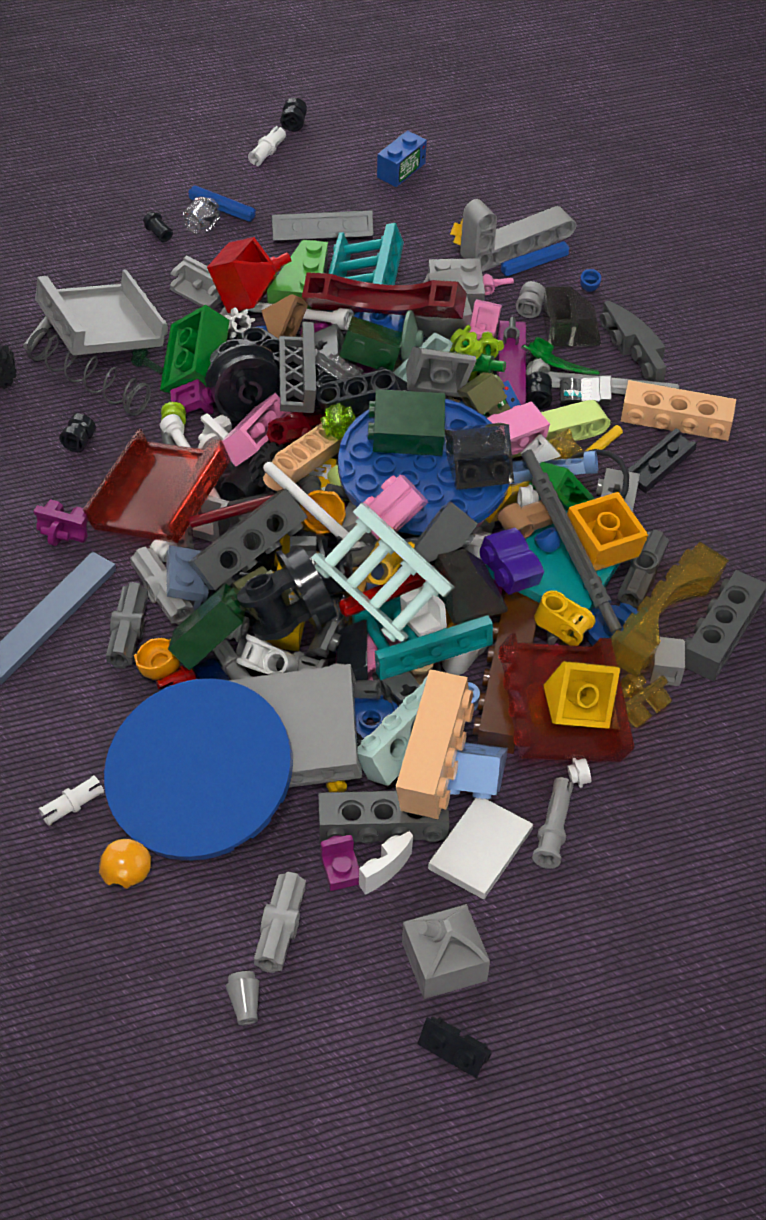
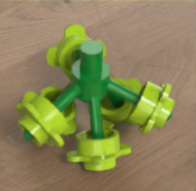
M467 325L464 330L459 328L453 333L450 339L453 343L450 352L456 351L457 353L476 356V363L468 379L469 382L477 376V372L480 374L483 372L493 373V371L505 372L506 362L495 360L499 351L504 348L502 340L495 339L491 332L482 333V337L477 340V334L469 332L471 330L470 325Z

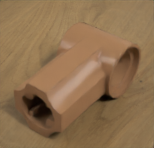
M541 500L522 507L518 503H512L503 508L497 517L505 530L515 527L525 539L534 530L554 524Z

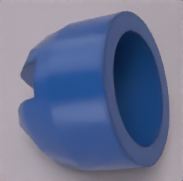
M594 269L583 271L580 278L582 289L587 292H593L598 289L601 283L600 273Z
M555 527L541 531L534 538L538 547L545 552L556 551L561 542Z

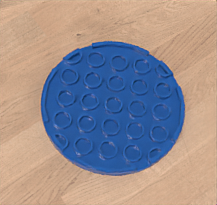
M445 399V437L442 456L373 452V440H368V423H374V418H369V409L354 420L341 440L338 453V475L346 495L356 507L371 496L376 498L384 491L381 488L382 484L393 475L396 478L399 475L405 476L428 500V503L399 532L421 535L440 508L450 501L475 522L480 523L500 506L510 486L512 458L508 445L505 444L499 435L500 431L485 416L456 401Z
M195 679L174 684L153 694L137 706L115 734L108 750L104 769V786L108 805L116 821L132 840L143 844L145 848L159 856L189 861L221 856L235 850V847L244 843L249 838L253 839L272 821L271 817L278 809L280 803H283L285 800L293 769L291 742L288 732L275 709L262 696L248 687L221 679Z

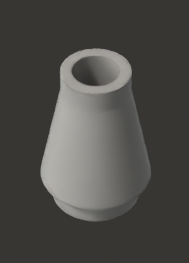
M241 971L229 975L226 990L237 1016L238 1024L251 1025L258 1021L259 980L255 979V973L251 971Z

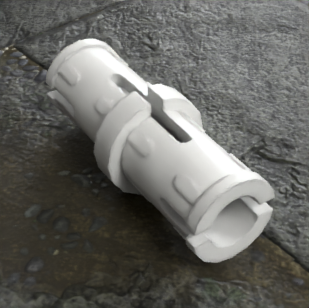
M278 126L274 127L266 137L264 136L258 141V146L248 154L250 163L259 166L266 157L275 153L276 147L286 138V133L281 127L279 129Z
M93 775L90 779L72 790L67 788L62 791L63 795L43 807H39L38 810L41 816L54 810V813L43 819L45 823L50 826L53 822L71 811L74 813L81 810V805L100 794L102 795L104 793L102 785L89 791V788L98 784L99 780Z

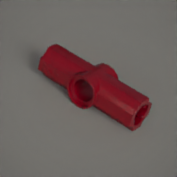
M316 411L314 413L292 412L285 417L276 418L269 422L266 435L270 442H277L279 445L293 443L327 420L324 414H319Z

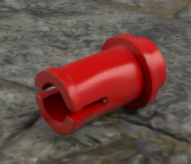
M181 665L178 671L157 680L156 685L159 690L169 684L172 686L197 678L192 669L188 670Z

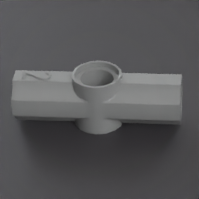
M145 546L137 549L135 554L130 557L131 565L143 581L144 588L148 589V598L152 603L157 602L171 623L180 625L194 612V607L189 600L167 596V569L153 551V548L149 549Z
M286 872L285 874L278 875L271 902L265 906L261 921V937L257 945L256 954L254 955V965L261 968L262 971L269 973L282 971L290 941L296 937L300 919L299 909L306 888V880L297 873Z

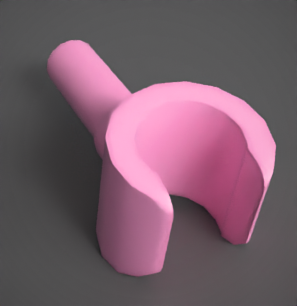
M485 274L483 276L485 295L492 294L497 286L513 284V278L493 279L491 275Z

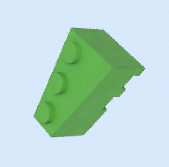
M302 240L291 255L292 262L284 265L267 289V302L274 304L291 294L302 298L306 273H327L328 242Z

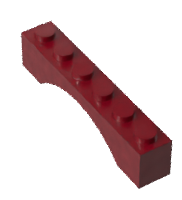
M311 272L306 273L302 298L312 309L338 310L339 308L351 309L353 312L406 315L408 310H413L415 316L463 319L467 297L466 291L458 281L431 280L413 285H384L356 281L334 274Z

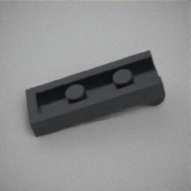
M675 428L627 470L628 472L640 474L637 488L647 493L696 450L697 443L693 440L690 442L680 435V430Z

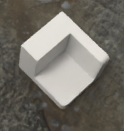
M424 586L400 595L401 612ZM433 595L407 623L418 637L447 627L445 604L438 596L435 597Z

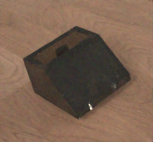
M545 287L542 312L547 341L554 347L600 346L601 340L594 305L572 287Z
M492 423L445 429L447 460L456 490L514 483L509 424Z

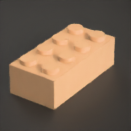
M429 670L396 784L401 811L439 819L441 809H447L450 799V790H447L449 779L455 780L458 770V761H455L458 750L463 751L466 741V732H463L465 722H471L474 712V704L471 703L473 690H469L467 677Z

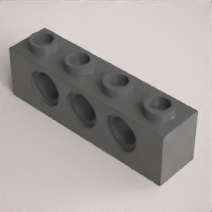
M287 489L279 490L188 562L209 590L220 589L225 583L229 586L235 581L232 576L240 570L245 573L258 563L255 558L261 553L269 554L281 545L278 540L284 535L292 536L304 526L301 522L307 518V515ZM271 515L275 516L279 521V527L275 532L270 531L267 527V519ZM248 533L252 534L256 539V545L252 550H248L243 543V539ZM225 551L229 552L233 557V563L229 568H224L220 563V556Z
M735 570L730 580L724 579L718 592L720 596L718 599L713 597L708 605L706 618H699L694 628V637H688L685 640V668L714 682L761 607L766 594L765 582L738 570Z
M397 791L319 793L320 843L333 836L352 835L354 842L369 844L376 841H387L392 836H401L409 831L413 835V840L436 842L446 840L448 837V806L446 810L441 809L439 819L401 811Z

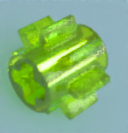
M340 403L326 408V416L320 418L326 436L332 435L338 440L343 438L348 427L356 419L351 406L345 408Z

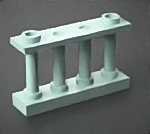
M361 503L353 511L359 517L355 521L357 523L356 526L326 558L321 553H315L311 558L317 563L315 568L322 576L327 579L331 576L384 626L381 631L390 640L395 642L398 639L400 642H404L409 636L402 629L433 595L437 597L439 593L446 597L455 587L367 504ZM371 531H374L381 538L378 541L379 546L349 578H346L335 566L366 532L369 534ZM395 551L403 559L400 563L402 566L370 600L357 587L388 553L392 555ZM418 573L426 580L423 583L424 588L392 621L379 608L411 574L414 576Z

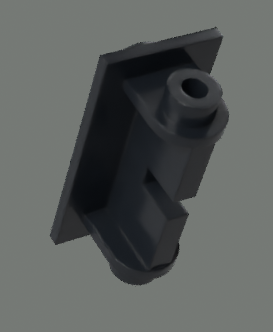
M427 1017L418 1045L477 1079L483 1062L487 1063L492 1054V1050L488 1049V1044L482 1043L468 1034L464 1038L459 1036L461 1030L445 1022L441 1017L438 1019Z

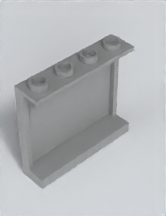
M126 269L122 271L121 284L56 289L48 276L37 277L35 300L72 355L163 346L164 336L168 332L167 323Z
M333 664L329 667L316 669L302 668L294 672H272L265 676H242L235 680H228L248 687L258 693L275 709L288 732L293 753L292 778L289 787L362 778V768L358 759L353 683H356L351 664Z

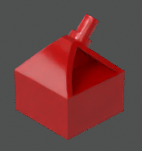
M255 237L229 242L207 266V269L227 313H231L233 308H237L238 311L254 308L267 293V289L276 278L277 272L281 270L282 266L292 262L287 252L276 258L274 256L269 258Z

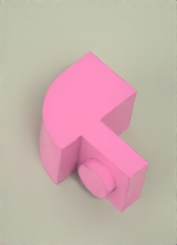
M478 299L475 300L470 323L471 330L469 332H475L477 340L482 337L484 332H491L496 339L502 305Z

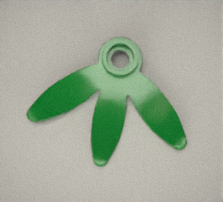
M536 337L534 342H530L528 346L524 344L521 347L533 357L541 358L544 362L554 367L570 372L600 374L598 370L582 367L552 354L554 346L542 338Z

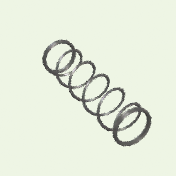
M41 328L29 339L26 352L31 360L40 361L45 359L48 369L54 372L64 370V374L70 382L84 381V386L90 393L103 391V396L109 404H118L123 401L125 412L131 416L140 414L146 408L151 396V389L148 384L140 383L137 385V379L132 378L125 387L123 399L112 402L107 399L105 389L114 381L117 375L116 367L108 371L104 379L103 388L98 391H92L87 387L85 379L96 368L98 363L97 356H93L86 364L82 379L72 380L68 377L66 368L73 363L77 355L66 365L70 351H68L64 367L61 369H52L47 362V357L55 351L59 344L58 335L52 337L48 329ZM47 332L48 341L44 350L38 356L32 357L31 346L35 338L40 333ZM55 337H57V342H56L55 347H54L53 350L47 355V352H48V350L50 349L52 340H53ZM95 358L96 362L94 364V367L86 375V371L90 362ZM113 369H115L113 378L106 385V381L109 374ZM134 380L135 383H134L133 388L131 389V391L129 392V394L125 397L126 391H127V389H128L130 383ZM146 387V397L141 407L135 412H130V404L135 393L140 388Z

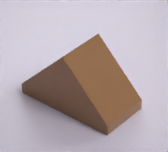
M291 294L261 310L268 332L278 339L279 336L295 337L308 307L305 300Z

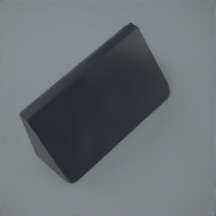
M361 620L339 629L338 634L342 635L337 647V664H351L356 680H368L367 620Z

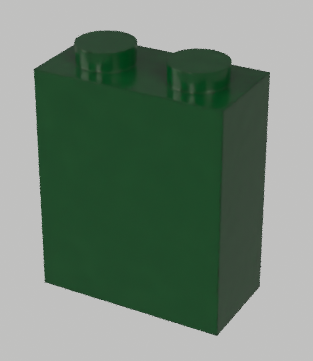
M352 316L339 357L375 369L384 367L393 372L401 348L402 332Z
M376 389L375 401H369V418H374V423H368V440H373V452L442 456L445 437V393Z
M225 583L174 629L168 650L188 670H191L243 623L246 608L239 604L237 599L239 590L233 587L231 589Z

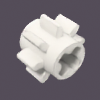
M237 308L231 309L232 316L224 315V317L230 320L228 339H233L236 335H238L239 339H243V332L250 328L251 323L255 321V318H249L247 309L238 313ZM235 320H240L239 325L242 328L236 329L237 323L234 322Z

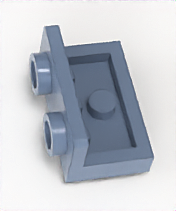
M169 545L166 553L167 596L191 600L195 611L200 607L201 602L204 603L207 600L208 587L204 585V582L188 561L201 551Z

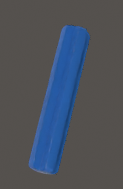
M196 185L189 189V198L206 206L209 202H213L219 211L247 222H252L256 216V210L251 206Z
M562 241L506 260L501 263V272H503L504 276H510L565 257L569 254V246L566 242Z

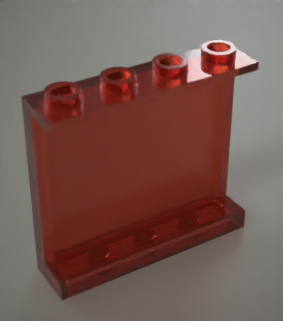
M137 429L87 502L83 511L95 530L178 544L190 525L189 517L198 513L231 459L222 440L212 439L204 450L148 442L142 429Z
M511 633L503 644L500 645L498 658L503 665V685L508 692L509 716L513 719L515 730L514 744L518 746L520 758L572 760L573 758L579 760L585 758L586 761L621 762L635 748L620 677L618 679L609 729L552 723L543 686L563 661L617 667L611 638H599L593 647L517 643L516 634Z

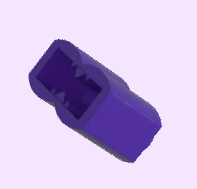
M514 527L484 537L479 551L480 558L484 564H487L494 571L497 585L502 587L506 593L512 594L539 585L544 569L538 557L529 550L525 538L518 529Z

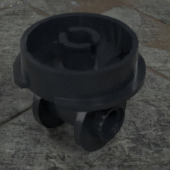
M233 339L221 344L211 354V364L207 370L205 382L207 387L211 389L212 397L217 405L216 408L221 415L223 414L230 420L240 423L253 408L274 393L280 398L279 369L273 360L274 355L270 349L253 344L247 339Z
M301 546L286 554L281 550L277 551L276 556L282 569L271 574H259L251 578L237 594V599L242 607L254 608L255 612H257L258 620L253 626V632L256 638L263 641L284 638L306 620H309L314 630L320 633L323 631L322 624L337 617L336 609L323 579ZM294 586L295 588L292 591L297 601L286 606L281 594Z

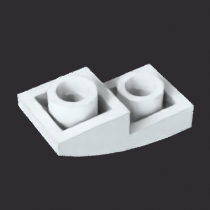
M410 831L401 836L395 835L390 837L381 845V858L371 859L359 868V886L365 895L385 884L407 862L412 854L413 835Z

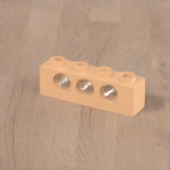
M628 380L621 422L670 431L677 428L681 433L728 441L736 399Z

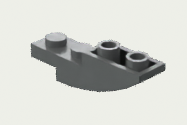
M611 301L604 302L603 313L600 314V322L602 327L608 331L612 344L617 346L622 355L631 354L633 360L637 361L641 367L645 379H648V381L664 382L667 369L663 362L665 346L659 337L642 320L628 310Z

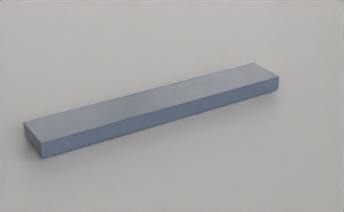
M92 551L0 641V685L116 571V565L113 562Z

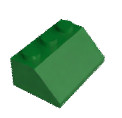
M204 305L171 324L160 386L161 391L170 393V390L196 379H199L207 387L205 376L211 364L210 356L221 344L227 341L229 319L209 306Z

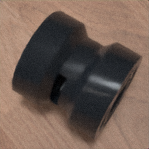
M294 97L285 101L280 118V123L284 129L295 132L303 127L304 118L307 113L306 103Z
M533 372L526 377V403L532 401L538 410L545 409L552 403V379L547 373Z
M79 413L74 414L68 422V427H65L59 436L61 444L72 452H82L88 444V439L94 435L96 425L88 416Z

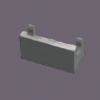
M186 255L183 258L184 260L171 272V275L175 277L178 275V277L171 282L170 290L201 307L207 305L212 309L215 308L222 300L207 266Z

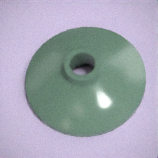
M413 310L407 311L404 321L401 344L402 363L409 358L413 347H422L424 331L418 330Z

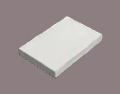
M475 798L430 860L428 869L474 895L485 899L533 830V824L487 799Z

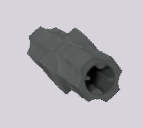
M655 529L647 532L648 537L639 557L632 559L631 566L618 592L617 599L634 608L642 606L650 586L654 583L657 569L669 544V539L664 533Z
M130 582L129 585L123 586L117 611L114 610L111 615V637L106 653V661L115 668L125 669L126 666L132 665L137 642L143 637L145 625L144 612L148 599V589L142 587L140 583Z

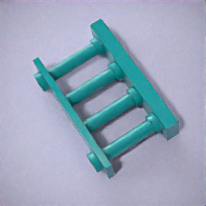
M396 223L386 224L384 235L381 236V239L349 244L344 232L339 233L337 242L333 247L334 254L328 274L374 284L395 285L404 245ZM380 249L376 256L350 260L351 254ZM376 266L373 273L346 277L347 271Z
M463 576L449 581L455 588L446 597H443L440 593L438 594V597L444 602L445 608L453 607L462 624L444 628L418 637L406 624L402 630L409 636L407 640L390 646L380 629L384 626L372 614L365 610L352 615L353 624L361 620H367V632L378 648L375 651V666L380 680L493 644V623L489 616L474 619L464 604L466 601V580ZM400 597L385 602L379 608L392 621L401 613Z

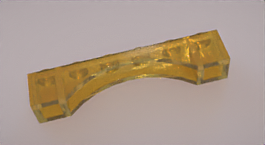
M701 542L693 550L687 549L679 561L680 565L674 564L665 577L666 581L660 580L652 591V597L646 596L637 609V615L633 612L629 615L623 625L624 630L620 631L618 629L613 634L608 643L612 648L607 659L638 678L652 661L661 642L658 631L659 615L667 607L679 600L692 596L707 595L721 578L729 559Z

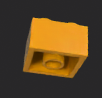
M619 492L571 506L567 512L595 571L639 557L648 534Z

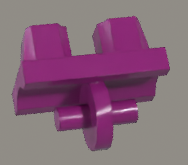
M51 499L44 507L37 505L34 509V515L37 517L36 528L41 534L48 536L47 541L49 545L57 546L60 540L69 541V539L85 543L88 537L86 526L89 520L86 509L75 507L71 514L64 512V507L59 501Z

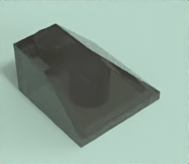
M466 549L438 554L433 567L455 587L446 597L439 593L453 624L507 612L508 607L481 559Z

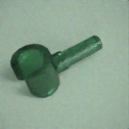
M146 348L133 349L131 363L134 366L140 367L145 365L159 374L163 373L162 367L147 358L148 351Z

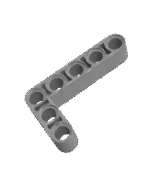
M474 199L464 208L460 253L464 259L480 258L481 269L484 272L501 265L506 260L533 252L570 237L577 225L560 206H555L496 229L497 216L480 199Z

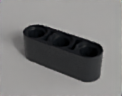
M385 369L322 384L316 391V398L326 418L339 419L367 411L369 409V401H375L376 389L401 390L394 373Z

